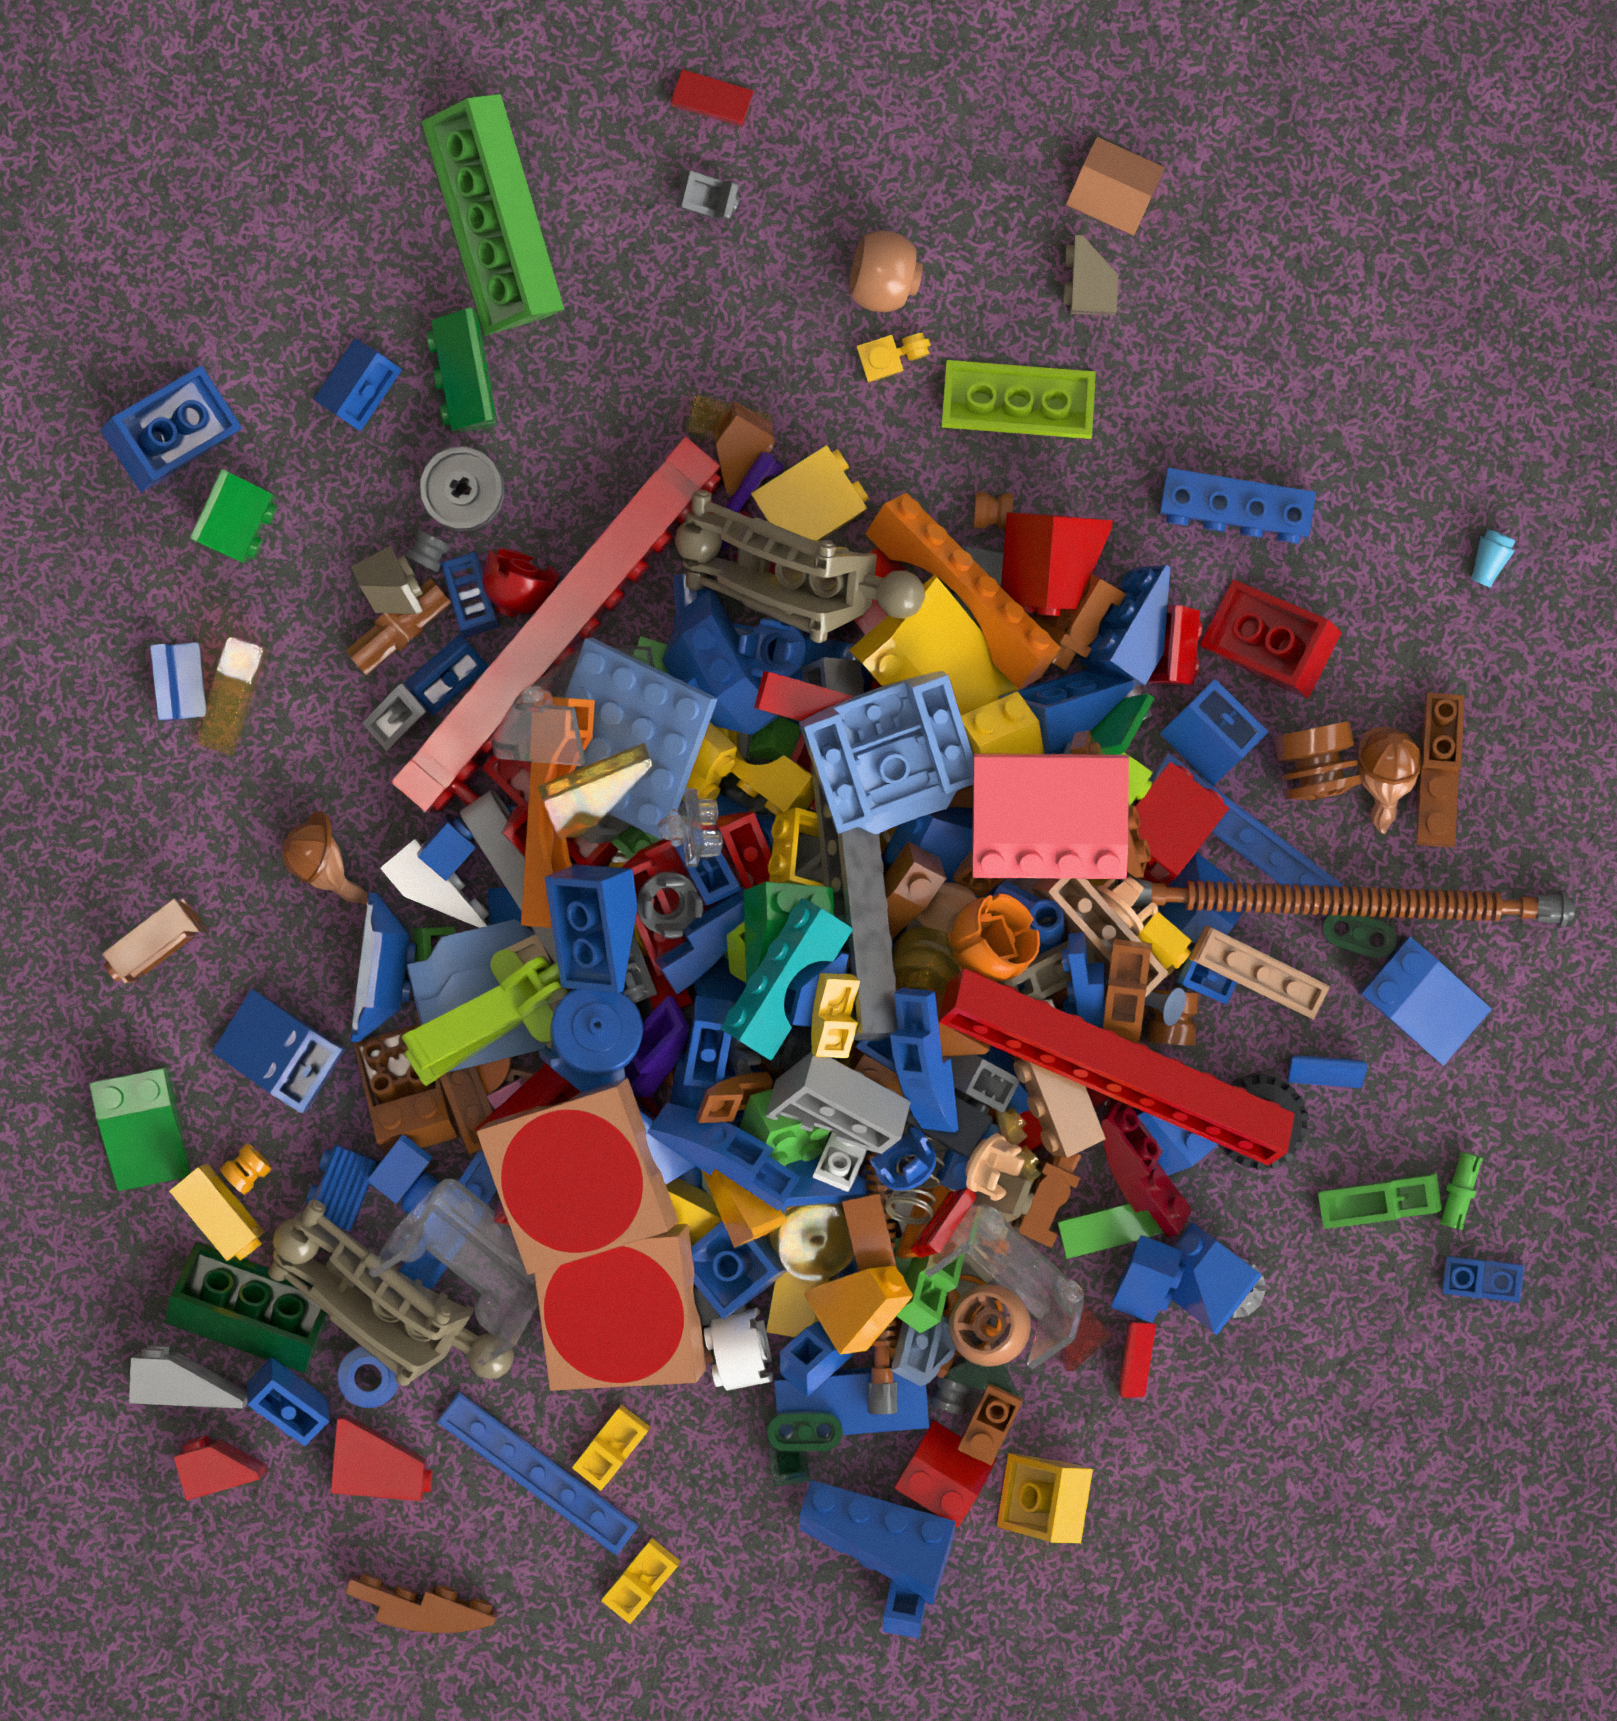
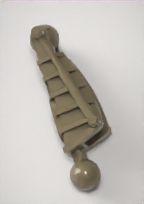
M706 490L693 492L692 512L686 514V520L679 526L675 535L676 549L683 557V566L687 568L686 587L697 591L706 586L739 600L750 609L810 633V639L816 643H822L827 640L828 632L863 615L872 606V599L877 600L884 613L893 618H908L915 615L922 607L925 599L924 585L916 575L909 571H893L884 578L875 576L877 554L851 552L849 548L836 547L832 541L823 540L820 542L811 540L762 519L749 518L712 503V495ZM722 540L738 547L737 563L715 557L720 551ZM770 561L776 563L775 575L769 573ZM705 573L718 576L717 581L706 577Z
M310 1200L303 1212L297 1213L294 1218L286 1219L276 1228L273 1237V1246L275 1248L273 1252L274 1261L268 1270L269 1276L275 1281L288 1280L330 1315L332 1322L395 1373L394 1378L399 1385H409L412 1380L444 1359L452 1346L467 1354L470 1369L479 1377L488 1380L497 1379L511 1368L514 1360V1351L511 1343L503 1335L488 1332L477 1336L464 1328L474 1311L473 1307L469 1305L464 1307L447 1299L448 1295L443 1292L440 1295L422 1286L423 1281L418 1278L414 1281L399 1272L397 1265L392 1263L390 1266L374 1254L375 1251L370 1247L367 1249L357 1240L353 1239L350 1234L344 1233L323 1215L326 1208L320 1201ZM319 1246L332 1253L326 1266L313 1259L318 1252ZM300 1278L304 1279L305 1281L309 1282L310 1284H312V1285H314V1286H313L312 1288L309 1287V1286H308L305 1282H303Z

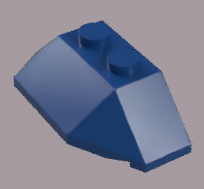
M709 589L680 610L662 661L671 676L679 680L695 677L700 690L718 698L710 722L715 727L753 735L778 718L779 715L754 708L762 678L751 674L753 668L748 661V657L738 653L740 637L715 592Z
M369 892L350 1038L352 1042L362 1041L403 1009V1002L410 1003L412 994L411 982L406 980V965L415 963L417 943H411L412 934L382 895L376 892Z

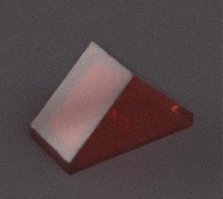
M1068 1293L1065 1370L1075 1371L1113 1335L1076 1293Z

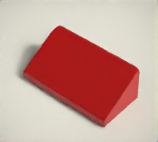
M682 69L672 96L671 105L743 127L754 91Z
M1132 1319L1128 1321L1117 1390L1121 1397H1144L1146 1394L1156 1329L1155 1323Z

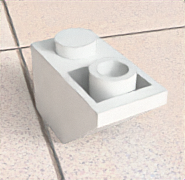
M832 1132L813 1178L849 1192L867 1149L836 1140V1133Z

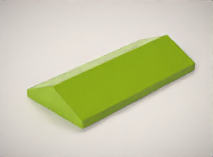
M947 360L942 427L1092 439L1096 371Z

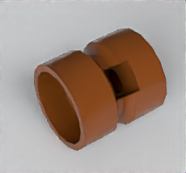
M1153 990L1152 992L1164 995L1170 994L1172 991ZM1184 991L1185 1006L1182 1015L1172 1026L1166 1025L1163 1020V1014L1150 1006V1011L1155 1014V1019L1149 1021L1148 1042L1195 1046L1197 1024L1191 1021V1017L1198 1014L1199 993Z

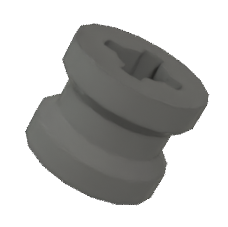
M417 529L414 535L416 542L412 548L407 549L405 556L438 573L441 567L440 559L443 554L448 553L451 546Z
M944 1376L943 1379L937 1377L938 1390L935 1395L931 1396L929 1404L948 1412L965 1415L967 1409L965 1400L972 1393L974 1386L948 1376Z

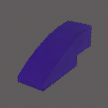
M667 996L645 1019L639 1049L632 1061L624 1067L625 1078L629 1080L634 1097H650L663 1083L682 1053L689 1026L673 996Z

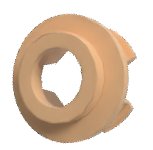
M1131 876L1116 888L1114 887L1119 879H1109L1103 886L1098 885L1095 888L1097 892L1134 933H1140L1144 928L1143 923L1150 915L1154 916L1158 911L1156 903H1150L1139 914L1136 913L1141 907L1131 908L1144 889Z
M998 1133L983 1139L974 1149L966 1166L967 1188L974 1192L980 1191L991 1196L990 1199L994 1201L1002 1199L1006 1195V1190L997 1184L1000 1177L999 1171L1019 1176L1024 1158L1016 1154L1021 1152V1148L1016 1144L1011 1145L1004 1136Z

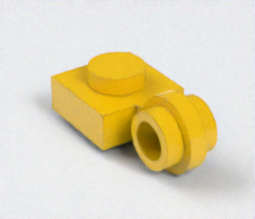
M923 333L905 337L902 339L903 346L898 349L892 335L858 345L857 350L868 383L903 372L901 356L907 355L908 361L928 356L930 354L928 348L931 346L929 338L925 339Z

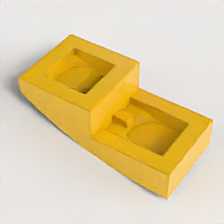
M820 973L814 999L811 1029L812 1054L816 1057H849L858 1024L851 1017V1012L860 980L853 974Z
M621 1404L579 1457L572 1469L602 1491L651 1427Z
M651 1538L601 1601L631 1624L681 1561Z

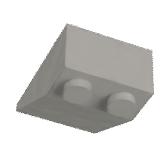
M147 1345V1348L141 1349V1352L131 1358L129 1403L240 1409L247 1405V1391L180 1353L169 1352L170 1346Z

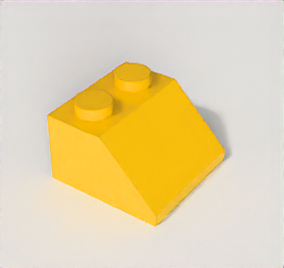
M1018 691L961 715L973 757L974 754H1044L1039 720Z
M1008 1453L997 1527L1051 1543H1081L1093 1469L1069 1462Z

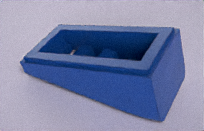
M477 552L441 562L458 626L463 636L467 638L499 628L500 624L494 604L483 590V570ZM473 567V574L454 579L452 573ZM477 582V588L458 593V587ZM478 597L482 598L481 603L463 608L462 602ZM486 612V615L474 619L467 620L466 618L478 613Z

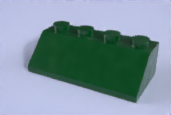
M195 1242L170 1295L164 1323L266 1360L272 1357L285 1367L306 1373L328 1314L288 1280H273L268 1274V1267L246 1259L240 1261L236 1256L226 1261L217 1249ZM302 1280V1281L305 1282L309 1287L312 1288V1287L314 1286V1285L310 1284L309 1282Z

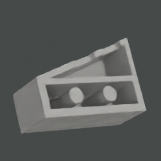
M811 1051L775 1080L765 1117L777 1121L779 1115L802 1122L801 1129L812 1132L813 1127L816 1126L835 1132L836 1140L882 1154L902 1138L911 1102L898 1095L892 1089L879 1085L865 1077L861 1072L848 1068L832 1057H816Z

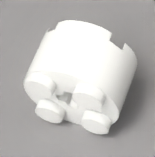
M758 1308L748 1309L746 1312L730 1315L725 1319L711 1320L709 1327L704 1328L706 1346L708 1350L714 1349L717 1363L712 1365V1375L716 1387L724 1386L728 1391L772 1382L773 1371L766 1373L765 1363L772 1362L766 1327L763 1320H755L760 1314Z

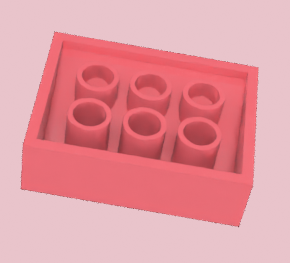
M974 754L971 851L973 878L1127 879L1129 756L1094 754Z

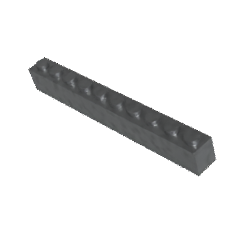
M823 657L801 667L803 682L852 696L864 693L861 662L858 660ZM811 759L824 887H833L834 916L853 928V931L841 948V951L849 954L846 974H853L860 980L851 1012V1017L858 1022L853 1040L878 1041L890 1037V1034L898 1030L894 999L896 976L893 970L892 939L889 933L888 902L885 895L880 833L875 835L860 827L839 834L836 832L826 798L823 795Z

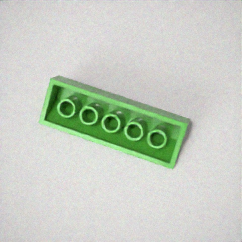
M501 94L467 98L421 121L484 335L488 336L542 320L564 310Z

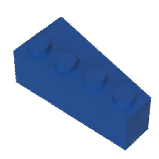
M811 1480L800 1512V1530L836 1551L850 1555L860 1561V1564L871 1571L874 1569L892 1579L894 1584L905 1590L906 1588L922 1596L924 1601L934 1605L954 1540L956 1521Z

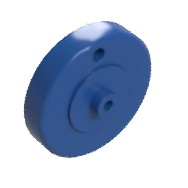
M573 989L557 1004L550 1024L551 1043L559 1059L573 1071L594 1077L607 1076L627 1066L635 1057L643 1034L640 1012L635 1003L630 1001L628 995L624 996L623 992L613 993Z

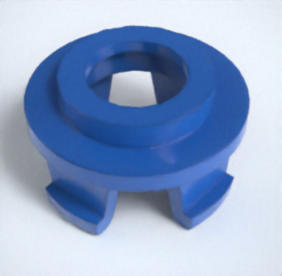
M762 618L752 634L741 635L738 645V653L748 657V661L753 668L751 674L758 678H762L764 671L789 678L792 677L800 669L806 651L801 631L796 627L773 618ZM777 637H784L788 640L785 644L783 664L774 663L768 654L770 643Z
M916 1126L910 1129L911 1134H903L898 1142L882 1154L878 1153L876 1157L870 1160L881 1183L892 1190L905 1191L913 1189L924 1183L934 1171L936 1165L935 1150L925 1134ZM909 1155L916 1156L914 1160L902 1168L904 1175H897L895 1173V1166L901 1158Z
M358 1347L347 1354L338 1370V1384L342 1394L348 1401L359 1407L374 1408L385 1404L394 1396L399 1386L394 1378L395 1373L364 1347ZM364 1364H372L381 1372V1384L373 1391H363L355 1383V1371Z

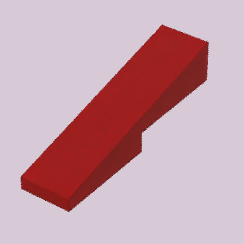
M764 671L754 708L801 722L817 712L854 696Z
M507 740L481 768L519 806H525L529 802L531 762ZM572 815L565 822L568 854L579 865L603 867L619 849L612 842L590 844L578 832L576 827L577 821Z

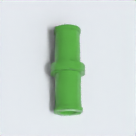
M1460 1151L1452 1183L1448 1182L1446 1190L1449 1191L1440 1224L1463 1230L1470 1199L1475 1198L1477 1192L1474 1189V1185L1483 1157Z

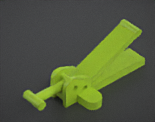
M509 949L496 952L491 959L490 967L500 984L499 986L405 1033L401 1037L408 1048V1051L404 1054L425 1086L429 1085L522 1023L526 1025L531 1035L538 1042L551 1044L550 1024L554 1010L550 1005L569 993L567 988H561L558 962L551 965L550 961L544 956H539L524 964L521 958Z

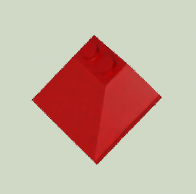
M748 811L712 817L640 849L621 867L629 868L633 871L636 898L642 885L655 874L676 872L687 877L674 845L707 830H710L740 889L742 887L749 889L764 882H769L768 864L772 854L755 813ZM662 888L653 897V908L659 914H670L677 908L679 896L672 888ZM723 899L716 901L708 906H705L703 904V912L708 910L715 904L719 903ZM636 913V928L657 976H660L662 972L654 960L686 941L684 935L678 938H665L662 934L646 927L639 918L638 913Z

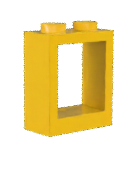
M795 807L775 816L771 830L773 848L772 857L768 864L769 882L824 887L822 883L795 876L798 834L801 832L819 838L817 813Z
M209 1163L195 1169L169 1191L226 1261L235 1256L241 1261L262 1244L258 1237L265 1231Z

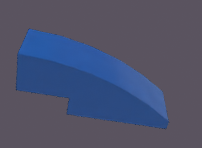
M744 887L704 911L702 917H695L692 923L683 930L686 941L654 960L676 994H679L697 981L728 949L726 935L744 921L743 891L746 890Z

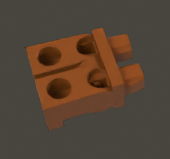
M1091 574L1076 609H1061L1060 616L1038 614L1037 607L1035 616L1031 614L1029 616L1042 629L1048 632L1050 637L1061 647L1051 663L1067 671L1076 653L1087 658L1092 649L1087 645L1096 639L1099 632V623L1111 603L1119 607L1126 593Z
M1050 1153L1046 1162L1040 1159L1037 1160L1033 1169L1039 1172L1032 1177L1031 1182L1033 1183L1029 1191L1034 1194L1032 1204L1026 1215L1021 1214L1019 1218L1012 1221L1010 1227L1012 1230L1050 1248L1053 1247L1058 1234L1049 1228L1058 1208L1069 1199L1070 1186L1076 1188L1079 1183L1080 1177L1074 1175L1073 1172L1081 1155L1076 1153L1065 1158L1054 1156Z

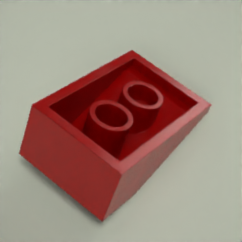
M1233 579L1200 646L1276 686L1309 699L1342 632L1329 619Z

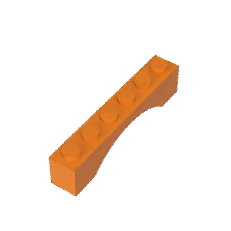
M908 493L885 503L866 531V536L890 560L903 561L921 567L940 578L957 593L980 625L989 646L993 664L1019 690L1041 678L1061 649L1048 632L1042 629L1024 611L1023 607L1016 603L998 585L997 581L990 577L973 560L972 556L964 551L947 534L946 530L938 525Z
M535 696L521 925L552 928L545 877L572 866L565 835V811L574 770L582 753L593 737L595 700Z

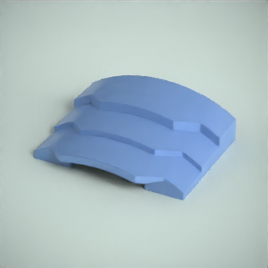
M943 671L916 676L862 693L830 706L799 722L810 759L813 761L823 795L826 798L838 834L860 827L876 835L910 820L947 809L957 790L973 785L974 757L948 674Z
M513 919L441 937L427 960L407 964L421 1026L499 986L500 984L490 967L493 955L536 933ZM522 1023L449 1072L544 1049L546 1044L538 1042L531 1035L526 1025Z

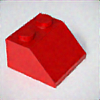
M1179 605L1167 606L1164 654L1148 679V683L1178 686L1194 685V680L1199 671V660L1196 657L1197 644L1202 634L1200 610Z
M933 1420L895 1480L894 1488L939 1517L956 1521L955 1526L958 1528L977 1499L997 1459L995 1458L993 1464L989 1465L957 1450L961 1436Z
M208 1435L188 1440L186 1444L181 1445L182 1450L174 1456L186 1501L257 1481L268 1471L265 1463L220 1438L210 1441Z

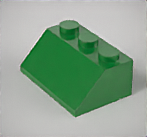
M468 308L431 320L433 330L427 331V339L430 352H437L440 367H435L433 370L437 390L444 389L446 404L440 405L444 427L451 426V431L454 434L498 426L477 313L473 308Z

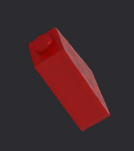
M340 1415L337 1418L331 1493L421 1501L424 1497V1492H431L433 1470L426 1469L427 1460L349 1415Z

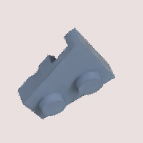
M942 1315L940 1323L922 1333H919L903 1321L891 1371L919 1386L930 1383L939 1373L940 1367L948 1363L955 1355L956 1347L952 1343L949 1334V1318Z

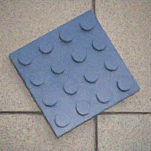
M585 638L565 698L595 700L593 737L582 753L574 770L568 794L586 803H594L596 808L659 839L668 838L718 698L594 638Z

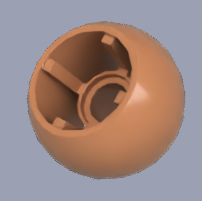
M885 230L869 232L861 237L854 256L849 281V295L855 303L872 312L886 313L902 308L908 295L915 296L917 294L922 277L923 264L916 262L917 251L911 241L901 234Z
M985 1284L971 1288L959 1297L951 1310L949 1334L952 1343L965 1359L976 1365L989 1367L1010 1362L1021 1353L1029 1340L1031 1319L1028 1309L1014 1291L1004 1286ZM995 1300H999L1006 1306L1010 1317L1006 1313L996 1310ZM983 1305L985 1309L977 1314L973 1324H969L971 1315L977 1307ZM998 1317L1001 1321V1330L997 1335L990 1337L986 1332V1324L989 1319ZM975 1333L982 1341L988 1342L989 1345L984 1346V1351H981L974 1345L970 1334Z

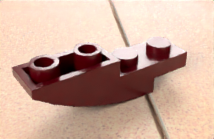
M1114 1099L1102 1119V1130L1106 1138L1103 1140L1105 1153L1115 1180L1135 1213L1147 1210L1167 1238L1178 1235L1190 1216L1192 1209L1157 1161L1163 1150L1157 1141L1152 1137L1130 1105Z

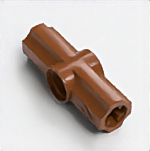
M431 578L420 587L423 594L418 596V599L423 609L422 612L418 614L383 613L374 622L375 626L346 650V653L365 675L368 676L394 652H400L408 646L407 642L413 637H419L424 631L423 628L452 604Z

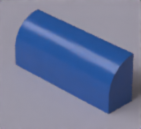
M872 1366L837 1369L808 1397L781 1374H775L777 1413L783 1411L832 1412L842 1423V1435L929 1428L926 1384L919 1386L894 1372L893 1381H897L898 1412L894 1414L867 1413V1382H871ZM822 1423L818 1425L816 1430L820 1435H827L830 1433L831 1428L828 1424ZM783 1424L780 1426L779 1432L784 1436L792 1434L793 1427L789 1424Z

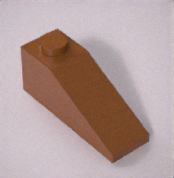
M910 842L906 843L884 876L891 939L926 909L946 880L940 858Z

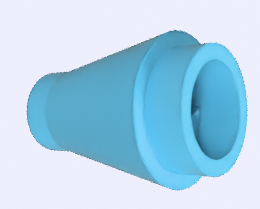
M1487 529L1485 536H1480L1474 571L1470 579L1492 587L1495 578L1515 551L1512 549L1515 540L1499 532Z

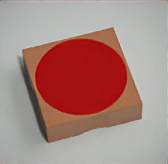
M628 1078L578 1093L569 1100L559 1104L537 1106L490 1121L476 1131L527 1275L668 1232L678 1222L661 1170L650 1153L646 1128Z
M675 1224L668 1232L535 1273L550 1391L698 1382L706 1370L701 1321L694 1301L693 1285L695 1273L688 1224Z

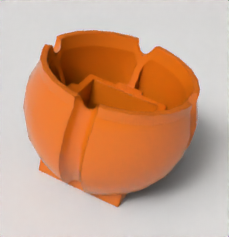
M999 893L995 896L990 895L977 898L960 911L953 923L952 932L947 935L960 971L964 968L977 971L987 979L1001 982L1019 976L1028 968L1039 952L1040 935L1038 930L1030 928L1034 918L1021 902L1009 895Z

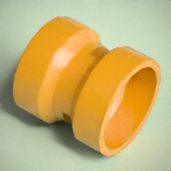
M247 1142L238 1150V1157L234 1160H228L220 1168V1171L238 1191L246 1195L254 1187V1181L258 1177H265L273 1168L255 1147Z

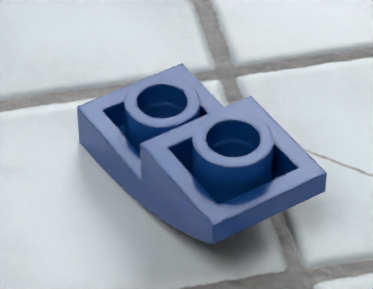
M1447 1256L1443 1294L1520 1303L1525 1265Z

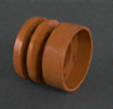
M1349 721L1272 737L1277 761L1294 762L1296 769L1281 775V782L1298 778L1300 786L1299 788L1283 791L1285 800L1311 801L1343 794L1354 786L1362 784L1361 775L1344 778L1342 771L1344 768L1358 766V760H1340L1339 757L1340 751L1354 746Z

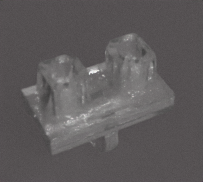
M685 788V803L680 805L678 810L669 809L667 811V817L658 823V833L662 838L671 840V845L675 847L682 845L683 841L686 867H698L701 857L719 856L723 846L720 831H702V825H716L718 806L717 800L698 799L697 789Z

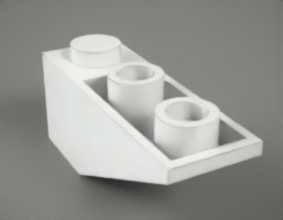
M414 839L381 867V870L404 897L476 927L489 926L485 920L489 915L488 911L476 898L471 901L468 900L461 891L465 884L455 872L445 881L417 857V852L423 845L418 839Z

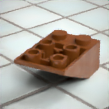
M417 1024L354 1043L376 1141L384 1156L389 1153L403 1134L420 1148L458 1138L454 1119L439 1079L425 1086L404 1054L408 1051V1048L401 1037L405 1033L418 1028Z

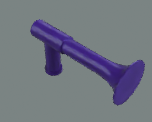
M761 452L725 508L738 513L764 478L777 477L784 473L783 463L775 460L769 453ZM722 540L721 548H729V543Z

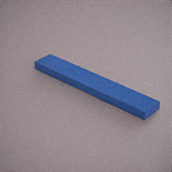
M1170 753L1166 755L1148 779L1153 783L1169 762H1172L1175 766L1181 765L1193 774L1194 780L1205 789L1210 788L1216 791L1223 798L1224 804L1229 807V810L1211 833L1281 886L1289 884L1292 887L1293 884H1299L1300 889L1303 884L1309 885L1310 888L1311 885H1318L1319 889L1321 885H1328L1329 889L1330 886H1338V889L1340 886H1344Z
M458 1392L438 1419V1424L616 1556L638 1528V1523L462 1392Z

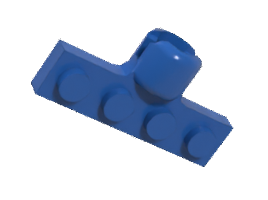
M483 1149L477 1152L454 1188L447 1187L429 1173H423L416 1179L401 1200V1209L419 1221L424 1228V1232L399 1272L414 1281L418 1278L423 1281L422 1286L430 1290L435 1288L498 1193Z

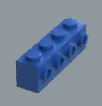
M1167 468L1158 515L1167 516L1166 523L1188 526L1189 520L1204 522L1203 529L1225 532L1226 526L1241 528L1240 535L1262 538L1263 532L1278 534L1277 541L1299 544L1300 538L1307 539L1310 535L1316 492Z

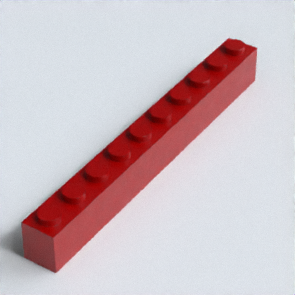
M964 968L946 984L938 1022L1268 1166L1288 1153L1295 1113L1282 1108L1276 1102L1256 1097L1242 1087L1231 1086L1216 1079L1210 1073L1199 1072L1184 1065L1178 1059L1167 1058L1152 1051L1144 1044L1126 1040L1112 1030L1101 1029L1085 1022L1078 1015L1067 1014L1053 1008L1046 1001L1035 1000L1019 993L1012 986L1001 985L987 979L977 971Z

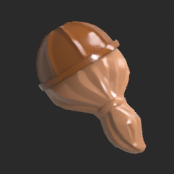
M1377 727L1365 732L1360 740L1357 753L1358 773L1361 775L1362 785L1375 799V804L1371 811V821L1380 833L1386 834L1389 825L1396 819L1398 799L1410 792L1416 783L1422 766V759L1419 748L1407 733H1403L1395 728Z
M323 811L314 812L306 823L294 827L284 839V845L282 846L284 865L289 872L298 877L300 882L310 883L319 889L331 890L335 894H339L347 902L367 905L368 893L358 884L347 880L344 876L343 860L340 848L331 836L329 816Z

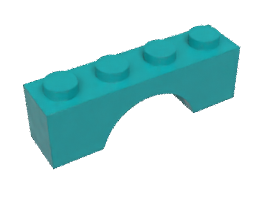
M802 897L798 905L790 912L788 921L778 937L770 944L765 958L756 972L749 978L745 990L737 1003L729 1010L726 1020L720 1029L772 1061L792 1029L784 1010L785 994L791 980L801 969L809 964L819 961L833 962L853 931V928Z

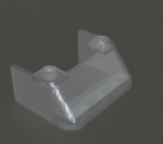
M583 644L580 649L536 683L523 689L520 695L515 698L491 738L495 757L508 760L583 766L586 763L575 707L552 705V697L565 698ZM606 644L654 667L651 647Z
M445 1179L434 1186L395 1228L369 1274L375 1278L399 1261L414 1262L421 1258L426 1250L429 1251L481 1294L475 1305V1315L480 1325L492 1334L477 1361L484 1366L516 1346L538 1305L535 1273L527 1275L510 1226L495 1223L493 1221L494 1210L460 1182L454 1179Z
M985 1204L972 1205L941 1252L930 1255L925 1274L932 1277L965 1252L1000 1285L1014 1291L1022 1299L1027 1309L1039 1319L1027 1364L1033 1370L1075 1340L1084 1307V1292L1077 1282L1070 1280L1004 1220L997 1209Z

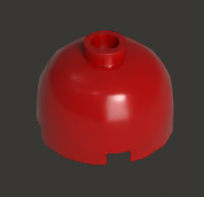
M499 548L497 555H495L492 549L488 553L483 568V590L490 601L497 605L496 610L506 616L516 617L518 613L529 614L536 612L555 590L559 574L550 565L547 566L546 571L537 568L528 562L534 559V557L519 551Z

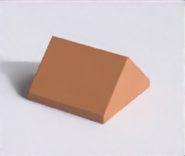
M1097 137L1080 171L1066 206L1134 236L1165 167Z

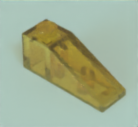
M229 636L227 637L216 670L198 745L234 756L269 650Z
M645 743L538 785L543 804L559 840L566 837H577L586 832L588 828L595 826L648 771L653 764Z

